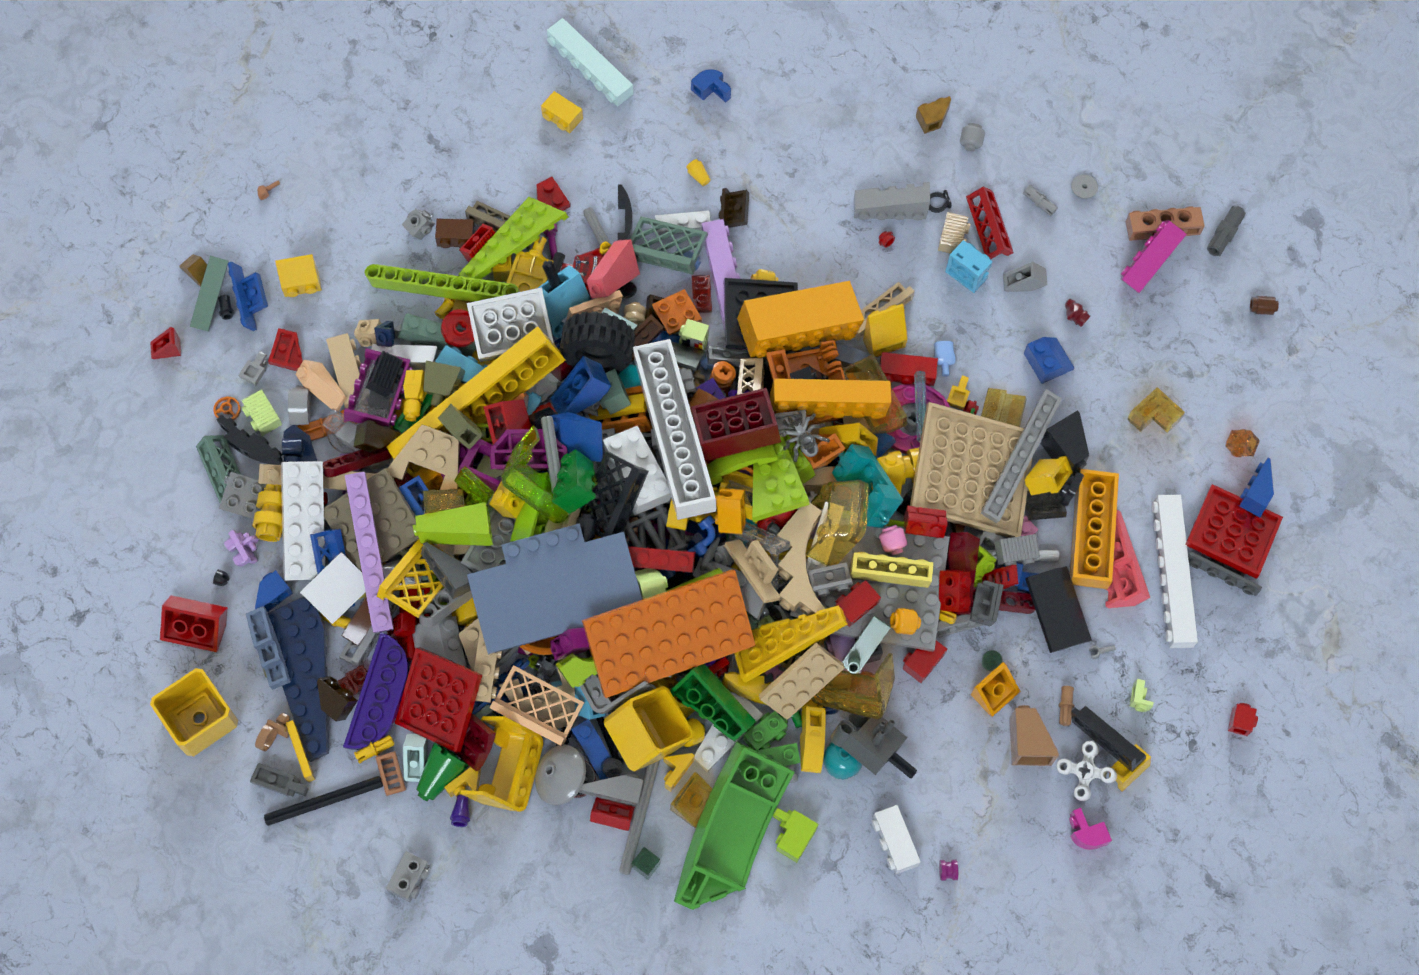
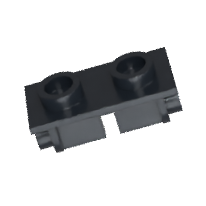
M545 655L544 658L539 657L535 668L538 671L535 677L549 684L550 680L544 678V675L553 676L556 669L555 664H557L558 660L555 661L553 657L547 659V655ZM540 683L528 684L530 691L531 689L535 690L534 694L542 691Z

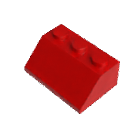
M171 595L162 605L160 640L217 652L227 624L228 607Z

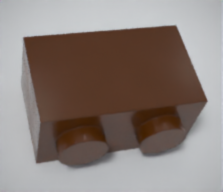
M437 218L435 240L437 247L461 248L475 233L473 219Z

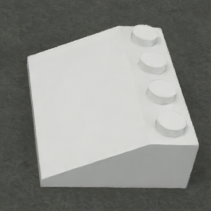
M542 287L467 303L480 362L497 359L537 326L554 343Z

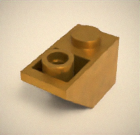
M950 96L939 98L929 104L924 103L917 108L916 118L924 134L941 128L950 107Z

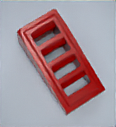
M1010 565L994 569L989 573L986 572L982 577V584L983 581L993 583L995 581L996 584H1002L1003 589L1019 584L1017 566Z
M409 612L400 613L392 619L394 630L387 631V635L395 640L414 634L415 616Z

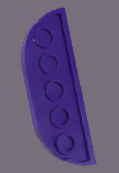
M380 632L343 745L345 749L360 750L370 745V742L374 743L385 737L394 724L409 674V661L402 646L387 634Z

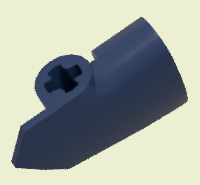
M291 425L284 431L282 438L283 462L317 461L310 436L295 425Z

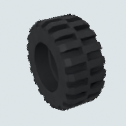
M598 311L577 313L564 323L559 351L565 358V362L568 365H572L573 368L585 356L600 363L605 373L613 369L621 372L632 361L635 334L626 321L620 320L615 315L611 316L604 312L598 313Z

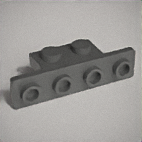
M1190 552L1188 555L1190 566L1196 569L1200 568L1206 571L1208 575L1218 577L1224 580L1226 584L1242 589L1248 595L1257 596L1262 589V586L1244 578L1245 573L1211 557L1205 559L1193 552Z

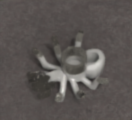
M800 410L798 411L799 417L793 414L794 420L790 416L788 417L790 424L785 419L783 420L787 427L796 429L795 432L785 430L783 433H780L781 437L797 435L794 438L788 439L783 447L784 450H787L791 442L797 441L793 448L794 462H797L799 446L806 456L813 457L818 453V445L815 438L830 442L829 438L818 434H810L815 428L825 427L824 423L820 425L813 424L806 430L809 420H813L816 416L814 413L806 417L803 427H801L803 416Z

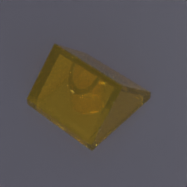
M694 772L670 804V811L696 828L712 788L698 773Z

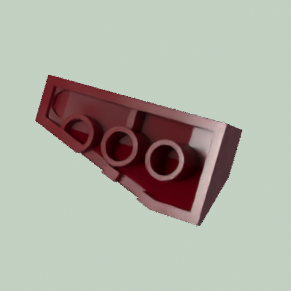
M969 532L950 533L948 535L950 538L945 570L971 571V603L969 611L953 613L957 615H970L980 538Z

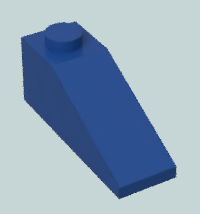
M589 719L571 729L572 736L600 780L621 775Z

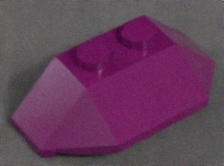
M507 429L490 448V469H548L543 429ZM556 439L561 467V459L567 454V447Z

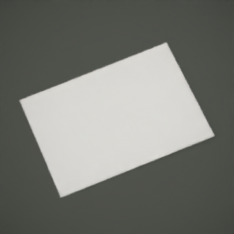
M341 552L300 593L333 624L366 591L362 572Z

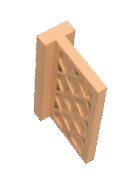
M513 665L490 709L562 746L567 740L566 738L585 702ZM517 671L523 675L525 683L514 686L512 677ZM540 683L542 692L531 695L528 684ZM526 685L529 696L518 700L515 689ZM512 690L515 701L510 703L502 701L501 698L504 692ZM553 691L557 692L560 702L549 705L546 694ZM544 695L547 706L536 709L533 698ZM530 699L533 710L528 712L521 711L519 702ZM574 701L579 705L575 712L567 714L564 703ZM561 704L564 715L553 718L550 707ZM548 708L551 719L544 722L540 721L537 711ZM566 718L568 726L564 733L557 730L554 721Z

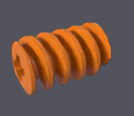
M720 361L714 365L709 380L713 378L718 387L726 393L727 397L736 376V371L730 363Z

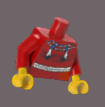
M605 241L599 248L593 251L576 255L573 265L563 263L561 271L569 265L577 270L590 295L587 279L609 250L608 248L611 247V244Z

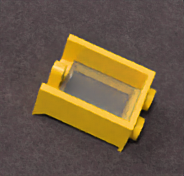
M738 471L724 475L723 482H721L716 496H720L721 488L744 490L746 518L753 520V477Z

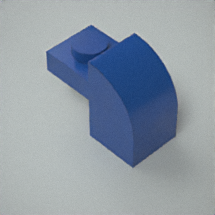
M704 70L691 80V91L702 100H705L713 92L725 103L731 99V88L728 83L723 82V73L718 70Z

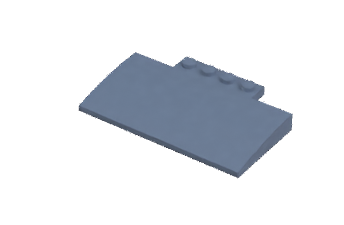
M580 523L502 544L506 564L467 574L488 655L558 636L568 629L584 627L582 623L584 619L642 600L624 532L584 542Z

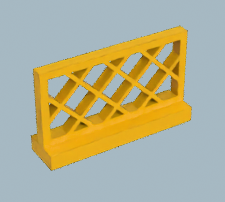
M420 539L415 542L381 583L376 596L381 600L387 598L417 618L421 616L444 587L440 581L433 582L432 575H435L434 572L430 570L425 559H421L423 544L420 542ZM425 564L426 571H416L415 565ZM418 576H428L429 582L419 583ZM406 577H414L415 584L406 585L404 579ZM431 587L432 594L422 595L421 588ZM407 589H417L419 596L409 597ZM397 590H403L405 597L398 598L392 593ZM410 601H420V609L417 610L412 607Z

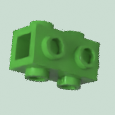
M776 711L771 714L768 712L761 717L759 724L756 726L752 725L745 732L743 740L749 748L756 751L771 748L770 744L775 740L780 741L787 735L788 721L780 714L778 715Z

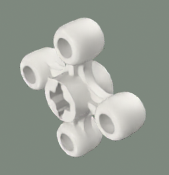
M1087 741L1083 744L1082 752L1084 758L1078 764H1074L1068 759H1060L1056 764L1057 771L1060 774L1068 775L1074 773L1078 776L1079 784L1074 790V796L1080 801H1087L1091 797L1089 784L1095 778H1099L1105 783H1113L1117 778V773L1113 768L1105 767L1100 769L1095 766L1094 758L1099 753V746L1093 741ZM1090 746L1093 747L1092 752L1088 751V748ZM1066 763L1067 769L1063 770V765ZM1083 769H1090V773H1083ZM1110 772L1111 776L1107 779L1106 774ZM1084 789L1085 794L1081 796L1080 792Z

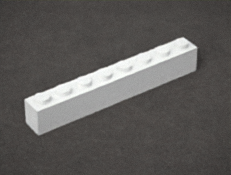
M1158 495L1155 501L1152 502V512L1155 513L1156 520H1154V531H1157L1158 538H1156V549H1159L1158 567L1161 568L1162 572L1160 574V585L1163 586L1162 604H1165L1166 609L1164 612V623H1167L1168 628L1166 630V641L1169 642L1170 648H1193L1198 640L1187 545H1185L1186 534L1181 495Z

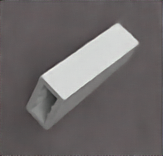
M373 344L371 349L379 352L385 351L398 357L410 359V367L413 370H424V372L426 360L435 362L439 356L437 346L394 345L386 347Z

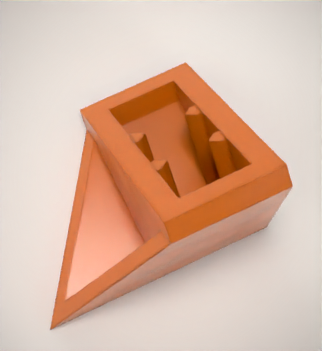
M835 433L818 434L829 438L828 442L813 438L818 445V453L815 456L808 457L803 453L813 470L828 465L846 449Z

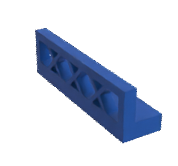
M330 529L310 534L317 574L325 568L322 565L324 555L328 557L329 563L341 552L346 556L341 529ZM324 536L325 544L323 548L319 546L317 537Z

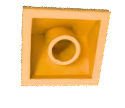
M1002 662L974 687L971 696L993 717L1021 691L1007 665Z

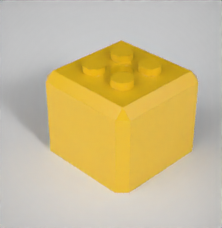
M195 668L153 696L150 702L151 707L175 743L187 756H195L234 730L239 721L203 669ZM198 714L205 715V719L201 723H195V717Z
M664 686L629 699L604 719V726L627 767L634 772L671 755L692 740L694 735L670 690Z

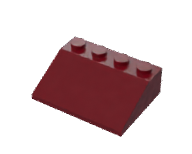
M767 388L691 407L705 462L781 442Z

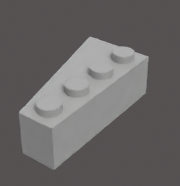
M925 182L923 186L915 187L914 184H907V188L897 189L896 186H889L882 191L879 188L855 190L854 218L861 220L914 219L917 221L926 219L930 205V182Z

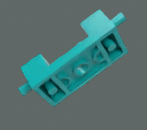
M851 444L846 452L843 451L839 455L840 461L831 473L840 486L851 487L859 498L862 506L857 511V514L864 525L883 528L888 524L889 519L902 503L903 498L870 448Z

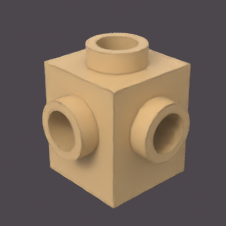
M380 319L359 320L354 335L361 347L376 344L374 328L382 324Z

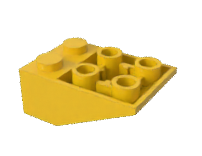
M903 304L891 305L885 310L873 311L867 316L863 342L869 354L879 357L882 352L890 353L906 347L907 330Z

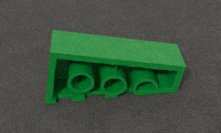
M705 664L696 666L670 690L673 697L676 696L682 701L683 705L686 707L690 706L697 711L701 718H706L712 722L716 729L734 742L756 722Z

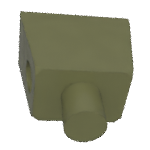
M426 360L424 392L433 395L431 406L437 407L443 402L444 398H448L459 389L465 374L464 369Z

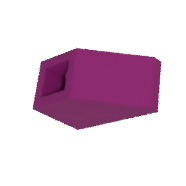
M584 627L568 629L550 641L551 652L554 655L555 661L564 659L571 653L577 655L590 649Z

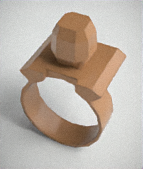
M281 713L277 717L276 722L268 719L257 736L255 747L265 752L271 747L277 734L288 738L289 732L286 728V722L290 721V716Z

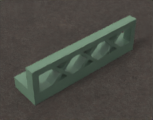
M224 435L204 436L196 445V448L219 503H221L227 485L224 484V479L228 476L227 473L234 472L240 474V471ZM219 441L222 446V450L215 446L214 442ZM222 456L227 459L229 465L222 462L220 457Z

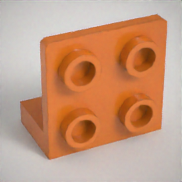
M685 289L652 304V308L668 335L680 331L682 324L685 325L687 319L702 323V318Z

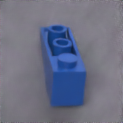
M1269 457L1264 464L1262 462L1259 463L1255 470L1258 473L1257 476L1253 475L1247 484L1250 488H1245L1240 496L1243 499L1240 507L1258 517H1261L1274 495L1271 459Z

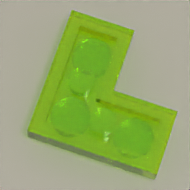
M466 466L459 471L454 480L460 488L468 493L462 504L463 506L484 502L487 504L494 493Z

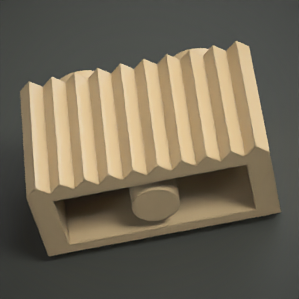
M947 212L938 251L951 254L963 240L967 241V239H964V234H968L970 229V223H967V216Z

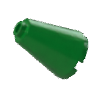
M434 743L416 788L419 792L418 796L427 802L429 799L434 800L445 789L446 785L457 778L468 767V764L462 759L459 760L452 751Z

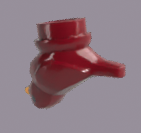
M1068 299L1066 301L1067 319L1074 321L1076 325L1082 327L1091 315L1083 309L1081 304L1076 303L1075 300Z

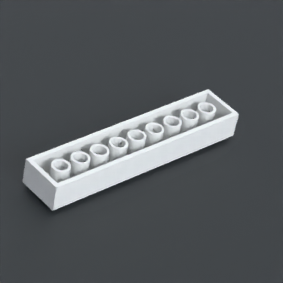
M667 339L633 347L634 361L677 520L715 512L716 498L671 340Z

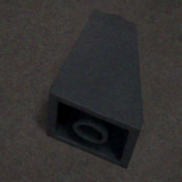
M1077 410L1047 428L1040 443L1051 459L1067 456L1073 471L1070 477H1074L1080 469L1087 465L1086 462L1090 456L1081 416Z

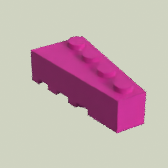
M1169 220L1161 222L1154 236H1150L1145 242L1144 249L1141 252L1138 251L1132 260L1134 262L1131 266L1127 265L1121 272V280L1137 293L1141 292L1187 235Z

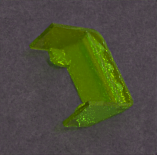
M533 426L514 447L501 475L502 484L553 523H561L570 514L552 502L553 493L550 481L527 465L532 458V448L540 440L537 428ZM594 473L592 482H594L596 486L598 482Z

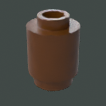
M1256 296L1250 300V312L1255 314L1274 315L1278 311L1279 302L1276 301L1275 297Z

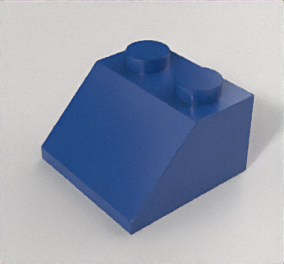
M1042 337L1028 343L1025 348L1024 355L1041 384L1075 369L1057 338Z

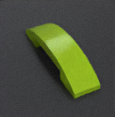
M768 445L717 458L706 465L711 484L715 485L723 482L722 476L757 462L759 466L778 460L774 446Z

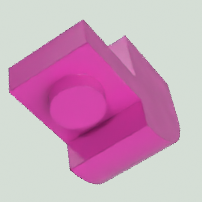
M1081 808L1071 812L1069 821L1072 828L1076 829V832L1070 837L1077 846L1086 850H1094L1106 846L1112 841L1104 822L1089 827Z

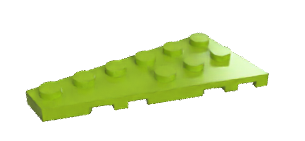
M528 197L458 275L476 279L484 278L491 273L494 266L499 263L501 265L505 263L508 256L513 253L515 255L538 240L540 234L548 229L550 231L555 228V223L561 219L564 221L569 218L567 213Z
M780 434L781 442L773 444L778 460L759 466L758 462L753 464V522L810 505L782 434Z

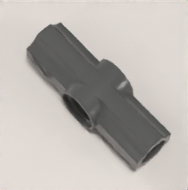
M1240 206L1231 207L1225 219L1220 222L1214 237L1207 247L1209 254L1221 256L1227 244L1232 241L1239 229L1238 226L1245 217L1246 212H1244L1243 208Z

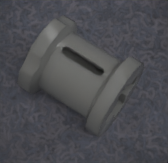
M909 410L906 413L903 423L905 430L916 432L920 428L922 421L921 413L917 410Z

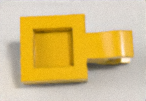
M962 375L958 387L952 385L947 399L950 406L964 410L970 391L965 389L969 377Z

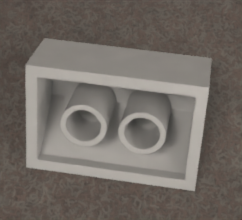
M456 616L445 617L432 627H424L421 624L415 625V633L412 634L415 649L421 647L467 668Z

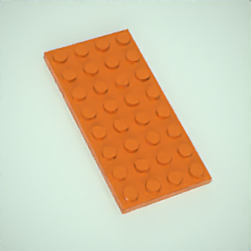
M734 569L582 620L605 698L631 690L644 681L651 683L756 646Z

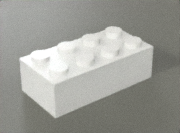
M638 426L602 440L603 456L605 451H609L649 471L632 510L634 515L670 501L671 494L667 479ZM612 458L608 461L610 470L616 467ZM628 466L622 468L624 478L628 477L631 468ZM617 471L612 473L616 481H619Z

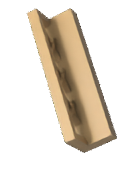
M900 282L896 283L861 310L863 318H865V313L868 311H882L891 305L903 304L905 306L913 300L915 291L910 286L905 289ZM899 289L901 293L892 298V293ZM881 301L888 302L883 307L878 308ZM864 319L855 336L857 341L864 337L867 319Z
M763 358L741 359L737 395L743 394L747 389L750 391L763 389L765 375ZM745 365H755V367L748 370L745 368ZM750 376L753 380L747 383L744 379Z

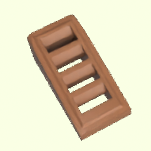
M396 751L375 757L386 796L405 791L406 788ZM393 759V763L382 766V761ZM395 766V771L384 773V769ZM398 775V778L386 781V777ZM400 782V786L388 788V785Z

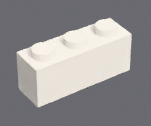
M898 805L874 813V820H871L875 832L878 831L881 839H879L882 850H886L888 854L887 863L890 870H894L895 874H899L918 867L921 862Z

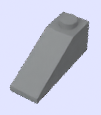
M627 773V776L621 775L583 784L578 793L636 806L639 802L643 779H639V776L636 774Z

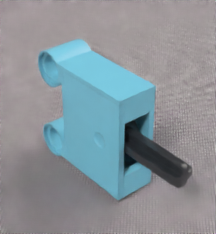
M549 260L544 261L542 265L548 281L538 288L542 287L552 335L560 338L564 326L562 320L567 317L569 308L591 299L577 270L569 265L557 273L553 262Z

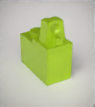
M777 808L773 818L781 822L779 826L783 828L785 833L781 832L775 841L777 844L776 851L797 863L818 829L819 824L796 810H788L786 813Z

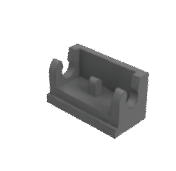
M983 581V584H977L970 621L989 627L997 621L1003 590L1002 584L990 581Z

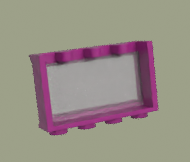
M366 348L365 361L360 365L359 378L355 379L353 395L350 394L348 409L345 408L344 422L352 421L361 424L371 420L380 426H395L397 420L395 413L396 410H400L402 405V399L400 398L404 394L403 385L406 370H413L410 367L411 360L399 357V359L403 360L401 367L404 370L400 378H397L395 381L398 383L393 394L390 393L386 398L365 388L376 359L381 353Z

